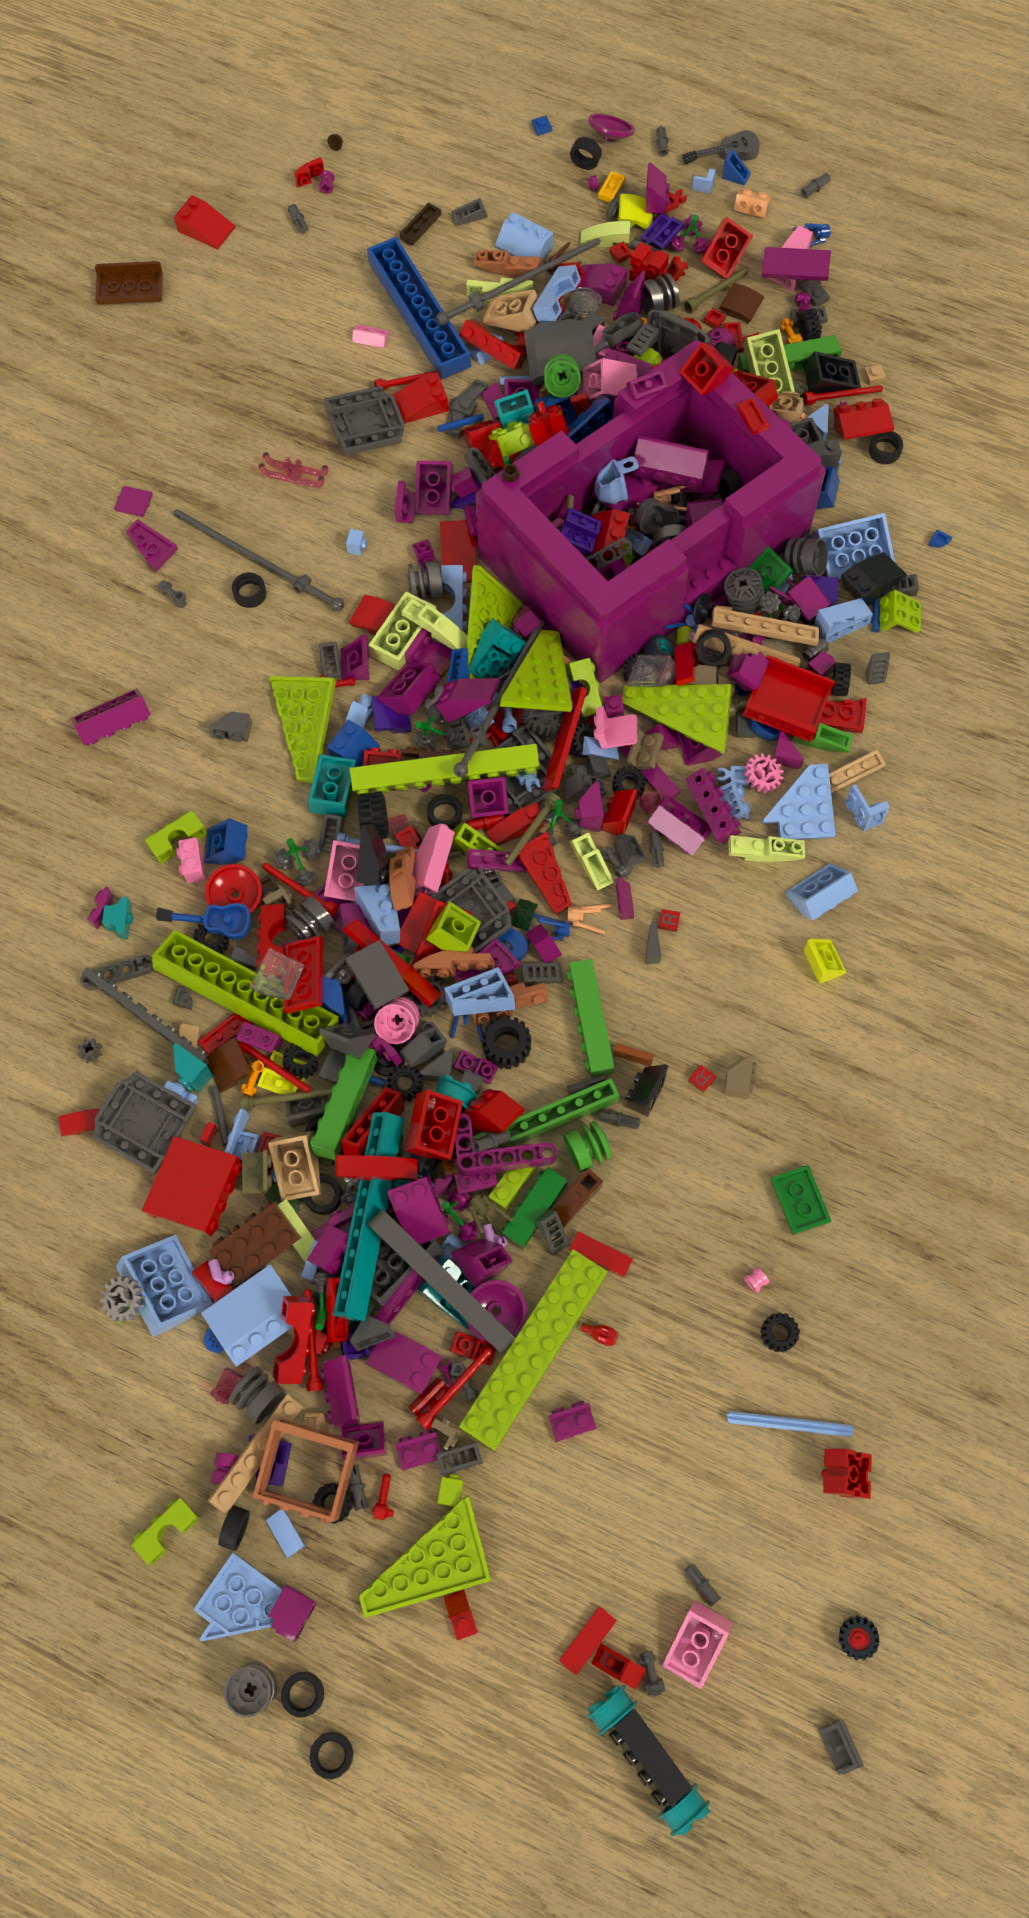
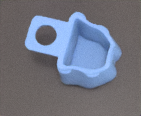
M628 457L618 462L613 459L598 473L594 492L598 495L600 502L617 504L619 501L628 500L624 474L639 468L635 457ZM626 462L633 463V466L630 468H625L623 465Z

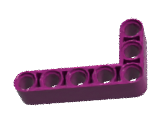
M460 1114L459 1122L464 1121L468 1124L463 1129L457 1128L455 1137L458 1168L464 1175L547 1166L556 1161L557 1149L552 1143L490 1149L476 1153L472 1149L473 1133L470 1117L466 1114ZM462 1141H468L470 1143V1145L467 1148H462L459 1146V1144ZM546 1150H550L553 1153V1156H551L550 1158H546L542 1155V1153ZM524 1153H531L533 1158L525 1160L522 1158V1155ZM505 1155H510L513 1160L505 1163L502 1161V1158ZM490 1158L493 1162L490 1165H484L482 1160ZM465 1160L473 1163L469 1168H464L461 1164Z

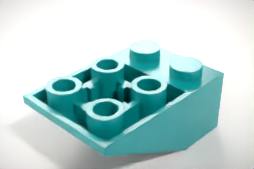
M528 390L494 401L503 429L508 427L507 424L513 421H522V423L528 424V417L534 412Z
M492 618L481 634L469 672L479 678H496L507 670L526 642L516 632Z
M439 1257L438 1263L469 1293L477 1287H473L464 1272L447 1258ZM424 1280L417 1291L468 1330L469 1326L466 1319Z

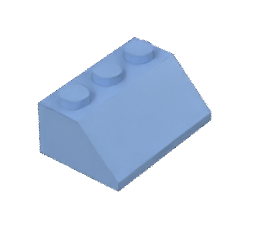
M512 212L502 225L495 248L501 251H508L511 256L541 257L542 261L553 248V232Z
M829 863L785 891V893L803 916L814 920L821 917L826 911L835 908L843 900L849 899L858 889L851 872Z

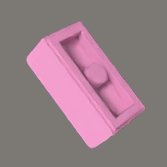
M358 324L353 329L352 341L384 348L389 331Z

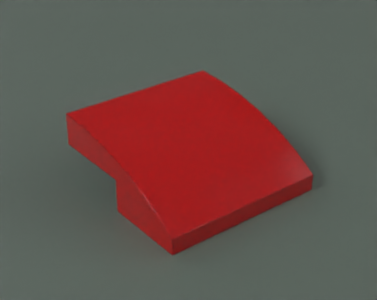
M365 594L349 623L352 627L363 628L369 634L376 635L396 605L384 599Z

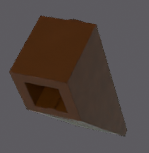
M589 1168L574 1182L552 1209L557 1212L563 1229L603 1186V1181Z

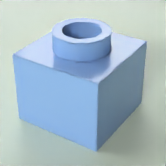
M350 529L346 541L348 553L361 556L363 549L367 547L364 531Z

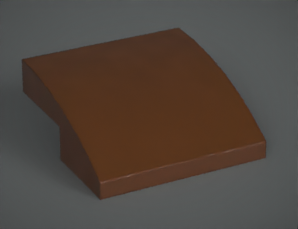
M733 283L719 309L730 317L737 315L749 324L764 296L749 287Z
M236 1038L229 1040L206 1057L209 1061L208 1066L221 1093L239 1084V1080L253 1073Z

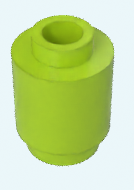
M682 626L677 629L676 645L690 642L689 636L693 629L689 626Z

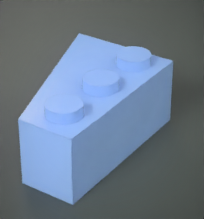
M860 598L818 610L814 627H819V637L826 639L830 643L870 624L873 614L863 599Z
M390 884L354 887L355 902L360 906L362 914L368 920L373 933L385 944L400 943L398 914L393 906Z
M499 967L444 988L446 1002L453 1016L515 1010L514 995Z

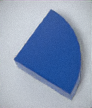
M937 529L928 546L935 548L944 547L951 542L953 537Z

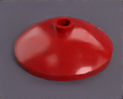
M228 864L218 868L211 874L205 886V898L208 906H226L232 903L243 904L251 914L260 904L262 885L256 873L250 868L240 864ZM238 892V897H232L233 893Z

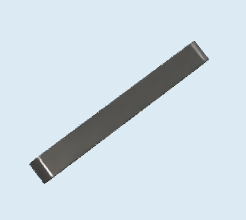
M383 1209L368 1223L390 1247L501 1354L516 1339Z

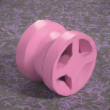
M758 1267L752 1270V1274L744 1277L746 1284L755 1293L760 1292L763 1285L766 1286L770 1283L767 1276Z

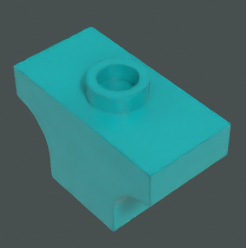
M120 897L119 902L115 905H104L102 924L106 930H115L120 939H128L129 927L133 923L132 903L129 898Z

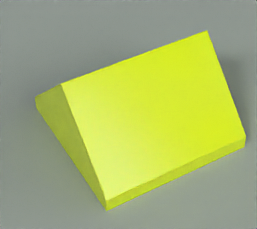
M809 939L803 951L819 984L847 973L830 939Z

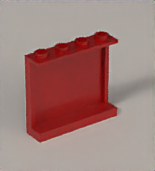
M767 655L766 658L769 660V664L759 687L752 690L742 716L811 742L817 731V726L835 681L813 673L810 670L800 668L792 663L779 660L777 657Z
M174 1136L141 1211L150 1217H159L205 1232L212 1237L213 1233L218 1229L221 1214L226 1210L228 1197L234 1191L236 1178L242 1172V1160L236 1155Z

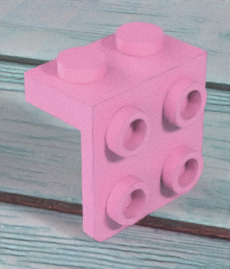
M604 706L596 707L594 737L595 740H599L601 749L631 745L638 742L637 716L635 714L607 718Z

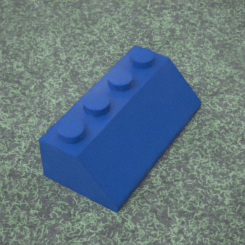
M602 396L595 400L585 412H582L572 424L568 425L569 434L567 436L577 444L613 420L614 408L611 401Z

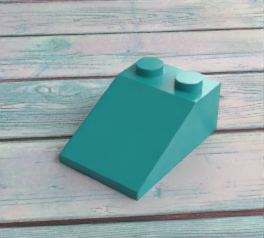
M320 754L308 798L310 813L330 814L346 818L352 792L350 768L356 767V760Z

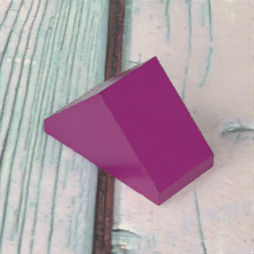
M658 724L645 732V734L661 733L664 736L660 750L680 747L676 730L674 731L667 726Z
M783 731L780 732L774 758L777 759L775 763L795 769L801 768L804 758Z
M541 923L525 933L544 963H551L562 955L551 935Z

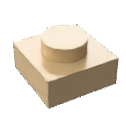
M881 364L865 367L864 374L869 385L885 382L886 375Z

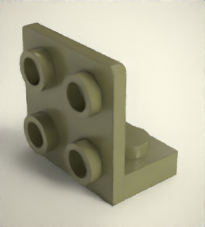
M263 1150V1152L242 1153L243 1194L267 1193V1188H271V1175H267V1168H271V1154H267V1150Z

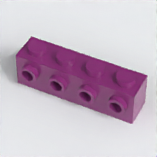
M701 768L687 777L685 781L716 840L725 844L728 842L730 835L737 836L742 833L739 828L741 823L736 816L733 817L731 813L733 809L730 803L724 800L723 796L725 794L721 787L716 785L715 781L717 779L713 772Z

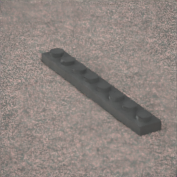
M86 968L82 972L87 981L172 1045L177 1043L206 1065L209 1063L206 1058L207 1054L202 1049L192 1047V1042L184 1036L180 1038L176 1035L177 1031L170 1025L164 1026L161 1023L162 1020L157 1015L153 1014L151 1016L146 1012L147 1008L138 1002L136 1005L132 1002L133 998L126 992L120 993L117 990L118 987L110 980L108 982L103 980V975L97 970L91 971L89 968Z

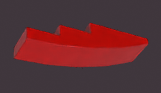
M362 1155L335 1156L336 1177L391 1181L395 1179L411 1181L418 1179L417 1159Z

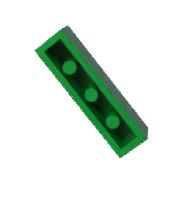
M549 1167L545 1171L541 1170L535 1179L537 1181L533 1188L529 1187L524 1195L526 1197L522 1204L518 1203L515 1207L513 1222L507 1220L501 1228L503 1230L502 1236L522 1251L538 1229L534 1220L553 1207L568 1184L567 1179Z

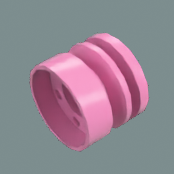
M402 996L383 1005L375 1017L374 1026L376 1033L388 1043H404L410 1039L419 1024L420 1014L418 1007L412 1000ZM397 1014L400 1018H402L401 1021L398 1019V1017H395Z

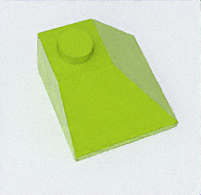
M449 901L432 925L426 940L442 950L467 952L481 922Z

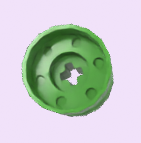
M557 354L548 360L544 369L545 386L553 396L559 398L569 397L577 391L581 382L580 369L573 357L566 354ZM563 371H565V375H562L560 377L559 372L562 373Z
M596 1121L589 1123L590 1130L586 1125L582 1126L583 1136L576 1129L563 1135L570 1157L580 1173L588 1168H593L591 1159L593 1157L598 1164L603 1163L602 1156L606 1161L612 1159L608 1139Z

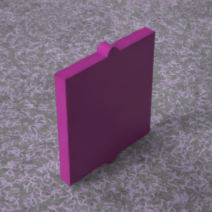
M124 486L120 496L117 497L118 501L114 509L118 512L144 517L147 507L150 506L149 502L153 493Z

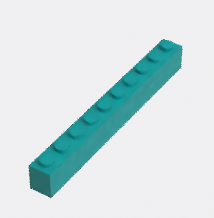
M388 1112L373 1113L365 1156L397 1157L404 1118ZM360 1179L333 1316L354 1321H365L381 1241V1237L368 1223L381 1209L385 1212L387 1211L389 1200L387 1191L391 1189V1180Z

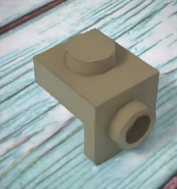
M282 887L276 891L269 892L263 898L264 905L283 904L285 902L290 910L294 909L292 905L293 897L289 891L285 893Z
M441 1418L440 1421L434 1419L431 1427L449 1437L444 1450L454 1449L459 1440V1437H457L458 1431L451 1427L452 1423L446 1419Z

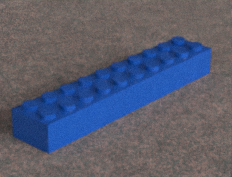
M394 237L367 248L370 266L435 371L438 372L440 379H445L470 368V352L450 320L443 326L437 323L436 315L444 311L398 238Z

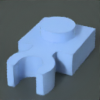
M731 766L730 771L726 768H718L717 774L724 775V777H718V783L734 781L739 786H749V783H746L748 777L744 776L746 772L745 766Z
M525 772L518 773V776H515L520 785H526L528 792H532V784L537 785L538 788L540 787L536 774L526 775Z
M167 1081L164 1085L165 1088L195 1105L198 1103L197 1096L186 1092L180 1083Z

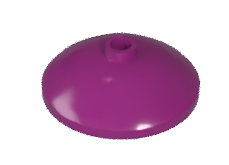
M591 114L588 119L590 126L596 133L603 136V139L606 141L621 140L634 134L635 128L630 123L615 116Z
M489 1280L478 1285L470 1293L514 1337L521 1331L527 1318V1305L523 1294L513 1284L503 1280ZM494 1306H497L499 1308V1312L497 1314H493L491 1312V1309ZM467 1321L469 1328L478 1338L489 1342Z

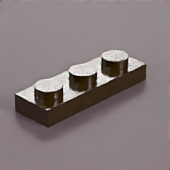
M428 202L400 232V238L414 245L441 216V209Z

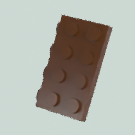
M159 261L95 265L97 273L95 300L97 304L162 301L163 270Z
M268 1201L260 1207L262 1212L258 1215L253 1212L244 1219L246 1223L240 1227L237 1224L228 1231L230 1235L227 1238L223 1239L221 1236L212 1243L214 1247L209 1252L214 1259H218L223 1271H232L234 1273L232 1284L235 1287L302 1238L278 1206V1201L274 1203Z

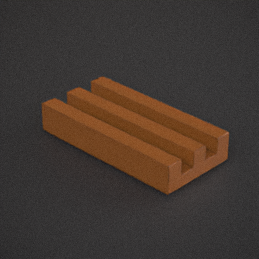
M618 1043L615 1046L613 1055L649 1067L652 1065L654 1057L651 1053Z

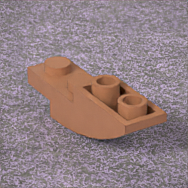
M477 250L473 263L486 271L517 278L541 266L542 261L541 257L510 256L508 251Z
M412 846L396 852L395 857L390 859L389 883L395 911L406 909L413 905L416 879L412 874L416 851Z
M470 947L467 952L440 951L416 962L413 968L423 978H429L430 976L448 978L449 976L456 975V969L461 971L469 969L480 971L494 969L495 962L490 953H475L473 947Z
M523 982L509 987L514 995L515 1009L548 1001L545 983L525 987ZM512 1010L472 1014L475 1026L491 1022L493 1019L496 1021L500 1016L503 1019L506 1018V1015L513 1016Z

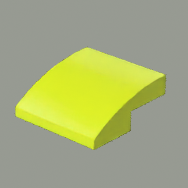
M621 194L618 221H630L631 228L637 224L647 230L652 224L653 213H646V198L633 194Z
M274 1050L270 1059L284 1068L283 1053ZM296 1058L293 1059L294 1063L298 1065L307 1064ZM264 1067L257 1086L280 1095L299 1091V1088L268 1067Z

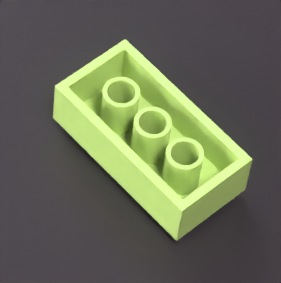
M780 329L746 338L743 342V347L750 374L775 380L778 396H781V392L785 391L795 392Z
M408 592L404 593L368 645L370 657L398 671L406 663V650L422 629L421 626L404 617L402 610L411 599L424 606L428 604L437 610L436 606Z

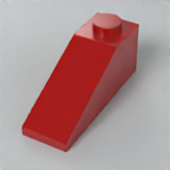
M536 802L517 810L486 830L489 840L499 846L523 836L541 811L538 803ZM544 820L536 830L544 827Z

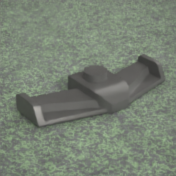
M475 379L460 396L452 399L446 423L460 420L464 417H471L477 408L475 400L488 389V384ZM462 426L444 431V433L460 439Z

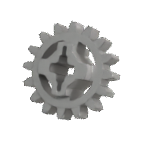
M118 1276V1279L112 1278L111 1283L105 1284L107 1290L101 1291L104 1298L100 1299V1302L105 1304L101 1310L108 1311L106 1317H112V1321L127 1322V1320H133L134 1315L140 1314L138 1308L144 1307L140 1301L145 1299V1296L140 1295V1292L144 1289L137 1288L138 1281H133L132 1277Z

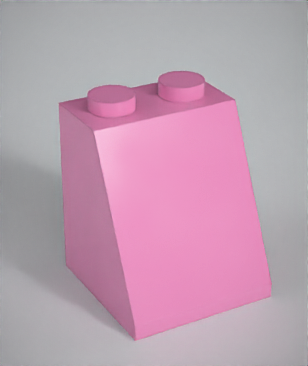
M602 358L584 367L583 393L587 392L592 403L602 396L608 398L614 404V399L618 397V392L627 387L626 383L637 379V365Z

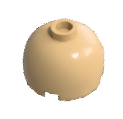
M781 392L782 395L778 396V399L769 406V409L780 419L793 423L802 415L803 398H800V394L797 392Z

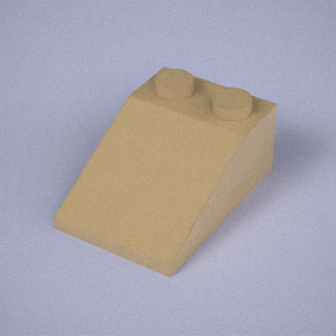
M534 289L493 297L482 322L485 325L518 332L526 331L535 326L537 321L536 315L533 312V306L539 297Z
M313 1131L278 1137L268 1142L282 1201L321 1194L318 1156L314 1155L310 1146L311 1138L314 1135Z

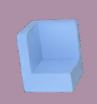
M709 169L707 178L694 176L692 190L711 194L716 170Z

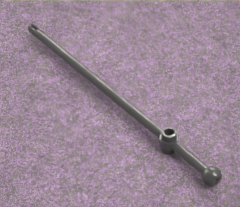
M596 238L483 295L474 291L468 296L469 302L447 313L439 312L436 315V321L439 325L443 326L448 323L449 319L471 308L479 312L485 308L483 302L599 245L601 240Z
M174 510V515L294 583L293 589L296 593L301 594L308 591L331 604L334 611H341L344 608L345 603L342 598H333L310 585L312 580L308 575L304 574L298 578L182 511Z
M544 620L541 621L542 623L530 635L481 726L477 725L471 729L473 741L462 761L454 766L453 771L456 776L464 777L467 775L468 764L477 747H483L488 743L486 731L500 707V700L544 627Z

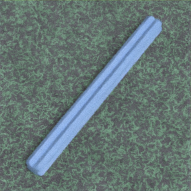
M728 1411L727 1422L732 1424L846 1437L853 1435V1426L849 1424Z

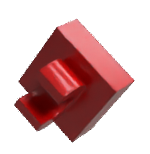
M674 256L667 269L674 281H678L680 276H685L684 269L689 267L686 262H681L680 256Z

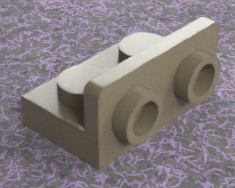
M638 730V742L631 745L627 763L634 768L637 767L638 770L654 769L664 736L661 733L645 734Z

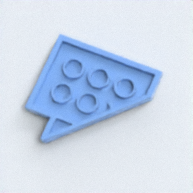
M828 764L809 765L762 820V824L777 823L779 838L808 840L836 837Z
M232 1553L193 1609L210 1622L199 1640L202 1642L271 1628L274 1619L269 1617V1613L283 1589L241 1557Z

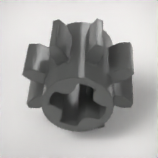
M94 1038L91 1041L84 1039V1043L78 1045V1048L82 1051L78 1056L84 1058L86 1063L90 1060L97 1062V1058L103 1056L99 1051L103 1046L100 1043L96 1044Z

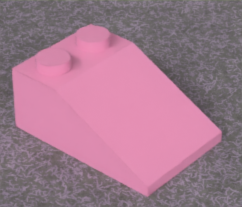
M333 840L324 892L325 897L355 902L354 887L365 885L364 883L356 882L360 845Z
M693 1600L662 1667L702 1689L730 1633L733 1622Z

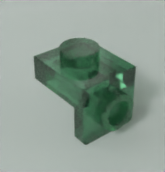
M520 898L513 911L512 926L528 931L538 904Z

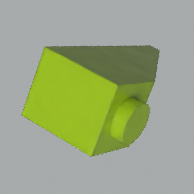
M465 822L456 826L453 830L455 834L451 845L461 849L465 854H467L466 851L468 849L505 851Z

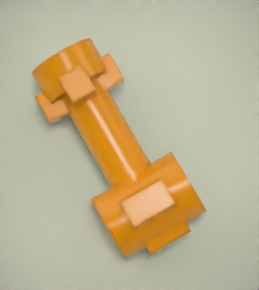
M785 318L781 321V329L786 330L789 336L786 339L787 344L802 342L801 334L795 335L792 328L794 323L790 318Z
M259 1060L250 1063L253 1073L250 1074L247 1084H243L241 1087L243 1095H250L252 1097L257 1091L254 1086L259 1073H262L264 1070V1064Z

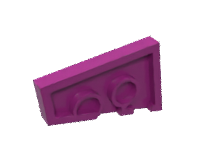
M139 519L126 530L130 539L155 573L178 550L176 544Z
M497 938L479 952L490 953L495 962L494 969L499 967L502 974L521 966V963ZM477 969L457 970L456 975L453 977L457 982H461L492 969H487L486 971Z

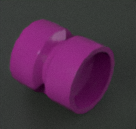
M217 1452L214 1462L217 1468L212 1471L210 1483L219 1485L239 1456Z

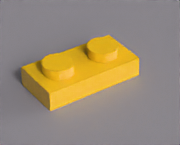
M611 171L598 193V199L610 203L616 197L618 191L621 190L626 176Z

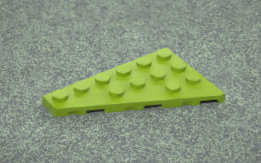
M474 565L472 571L467 636L468 671L481 634L492 618L511 629L513 624L511 619L517 615L522 605L515 596L480 565ZM469 672V679H480Z
M541 630L500 700V707L571 712L572 701L559 631Z
M270 676L269 681L273 687V695L276 698V706L282 719V727L286 734L285 738L288 749L292 755V763L296 769L297 780L303 783H313L319 756L323 753L336 680L326 677Z
M731 684L635 685L623 687L622 700L624 706L634 709L636 712L644 714L652 720L720 752V754H726L732 694Z
M469 1495L459 1501L359 1594L364 1618L491 1581Z

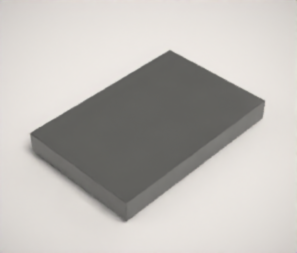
M380 940L345 959L374 1010L409 991Z

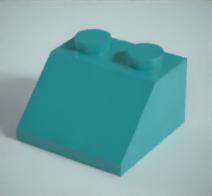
M175 1043L173 1050L175 1071L179 1076L178 1081L183 1084L182 1086L188 1092L194 1091L199 1094L213 1075L205 1063Z

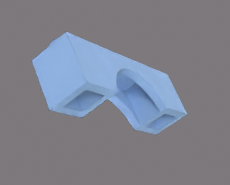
M576 265L559 266L533 306V312L538 322L557 320L562 311L558 299L567 292L575 290L581 280Z
M441 565L442 589L449 592L455 599L453 607L448 612L443 613V615L463 632H467V621H463V615H467V605L463 604V599H467V589L463 588V583H467V574L463 572V565Z

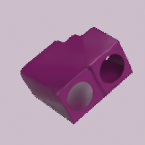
M761 651L758 652V655L751 653L745 655L741 653L738 656L735 654L727 675L744 692L757 689L769 664V660Z
M286 1584L269 1613V1617L274 1619L271 1625L272 1628L276 1630V1633L296 1642L317 1603Z

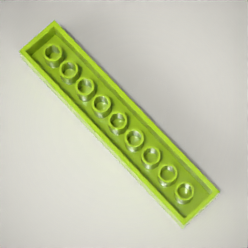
M537 744L476 751L468 764V773L464 777L456 776L453 769L457 763L462 761L465 753L350 768L352 790L358 795L374 791L384 794L390 793L389 789L407 791L408 787L423 789L428 784L438 787L444 786V782L461 784L463 780L493 778L505 774L507 777H515L521 772H525L526 775L536 774L537 770H540Z
M176 930L167 937L152 955L154 970L256 1025L280 1035L282 1039L301 1047L303 1050L316 1055V1057L327 1044L319 1033V1029L338 1025L339 1016L320 1006L286 1014L284 1012V987Z
M574 1249L572 1250L459 1426L460 1430L494 1453L496 1452L604 1282L608 1271Z

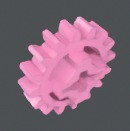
M761 753L759 756L754 755L746 762L744 776L748 777L746 783H752L751 788L757 787V792L763 789V792L767 793L768 791L773 792L781 785L780 782L784 779L781 775L784 771L779 770L781 764L775 763L776 758L771 760L769 754L767 757H764V754Z

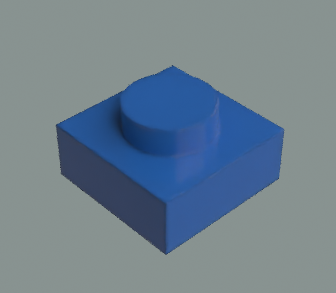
M547 116L532 120V127L537 136L552 132V126Z

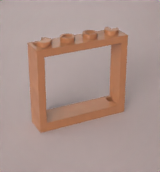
M281 1418L273 1420L253 1498L259 1499V1502H263L264 1505H271V1503L279 1505L278 1508L283 1511H291V1509L299 1511L298 1514L303 1517H318L322 1523L327 1522L331 1524V1522H335L340 1517L359 1441ZM282 1432L347 1451L332 1510L267 1490Z

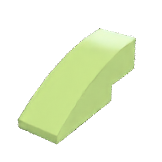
M630 221L607 222L581 231L580 246L596 238H599L601 242L595 247H613V243H621L623 241L624 243H629Z
M589 833L570 842L580 864L597 891L614 883L599 849H596Z
M285 1199L278 1206L302 1237L293 1246L306 1263L314 1243V1238L287 1199Z

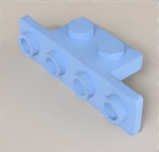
M242 1108L235 1115L234 1127L228 1135V1144L223 1151L236 1155L241 1160L242 1153L257 1152L261 1140L260 1135L244 1131L250 1114Z

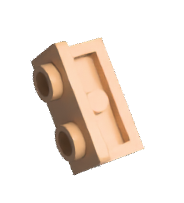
M748 188L740 189L737 193L734 211L764 218L771 197L765 192L754 193Z

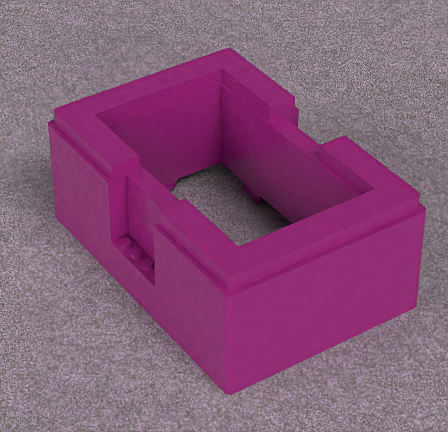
M693 341L643 375L645 376L662 369L668 385L667 388L634 400L629 389L625 387L618 392V397L614 399L613 420L577 444L561 430L512 463L517 466L520 472V477L514 482L504 480L502 478V470L484 482L481 486L482 489L475 494L479 558L524 606L528 605L541 621H545L544 626L548 630L559 631L562 647L575 661L587 658L593 661L595 666L594 676L599 683L604 682L622 669L625 660H629V656L632 655L634 658V655L637 653L638 656L641 653L643 654L644 647L652 636L656 634L668 636L679 628L666 629V625L686 622L687 616L692 613L684 607V604L694 609L698 598L703 593H708L712 601L718 599L721 595H725V580L731 572L739 568H749L768 546L778 556L786 550V546L792 537L801 538L803 535L810 533L826 471L825 467L821 464V458L732 372L723 384L702 396L679 373L701 343L699 341ZM751 398L755 399L769 424L768 430L751 435L736 408L737 403ZM639 436L676 444L686 439L694 448L708 450V460H725L726 466L736 471L743 483L742 488L730 495L723 504L672 540H666L609 581L552 524L557 518H565L568 495L574 496L573 509L579 512L598 500L592 496L598 473L613 459L618 462L628 457H635ZM626 462L623 466L630 468L633 466V463Z

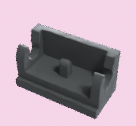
M838 1719L818 1729L838 1775H844L864 1766L844 1720Z

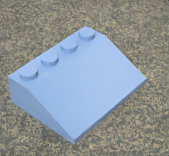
M885 513L817 529L812 532L813 538H823L828 546V562L824 571L826 577H839V579H842L841 574L854 564L882 552H885L895 562Z
M176 1235L122 1256L116 1266L120 1276H125V1278L132 1277L133 1281L139 1282L137 1288L144 1289L140 1292V1295L145 1296V1299L140 1301L144 1307H139L138 1310L153 1337L173 1329L213 1305L209 1295L206 1294L205 1288L193 1278L192 1271L195 1269Z
M271 1265L265 1267L201 1312L236 1367L293 1327L287 1324L281 1317L283 1296L292 1295Z

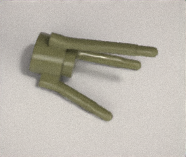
M477 1195L469 1202L470 1207L468 1210L471 1212L481 1234L483 1229L477 1215L484 1216L489 1224H492L496 1233L502 1237V1232L488 1215V1206L510 1222H513V1218L491 1202L486 1195Z

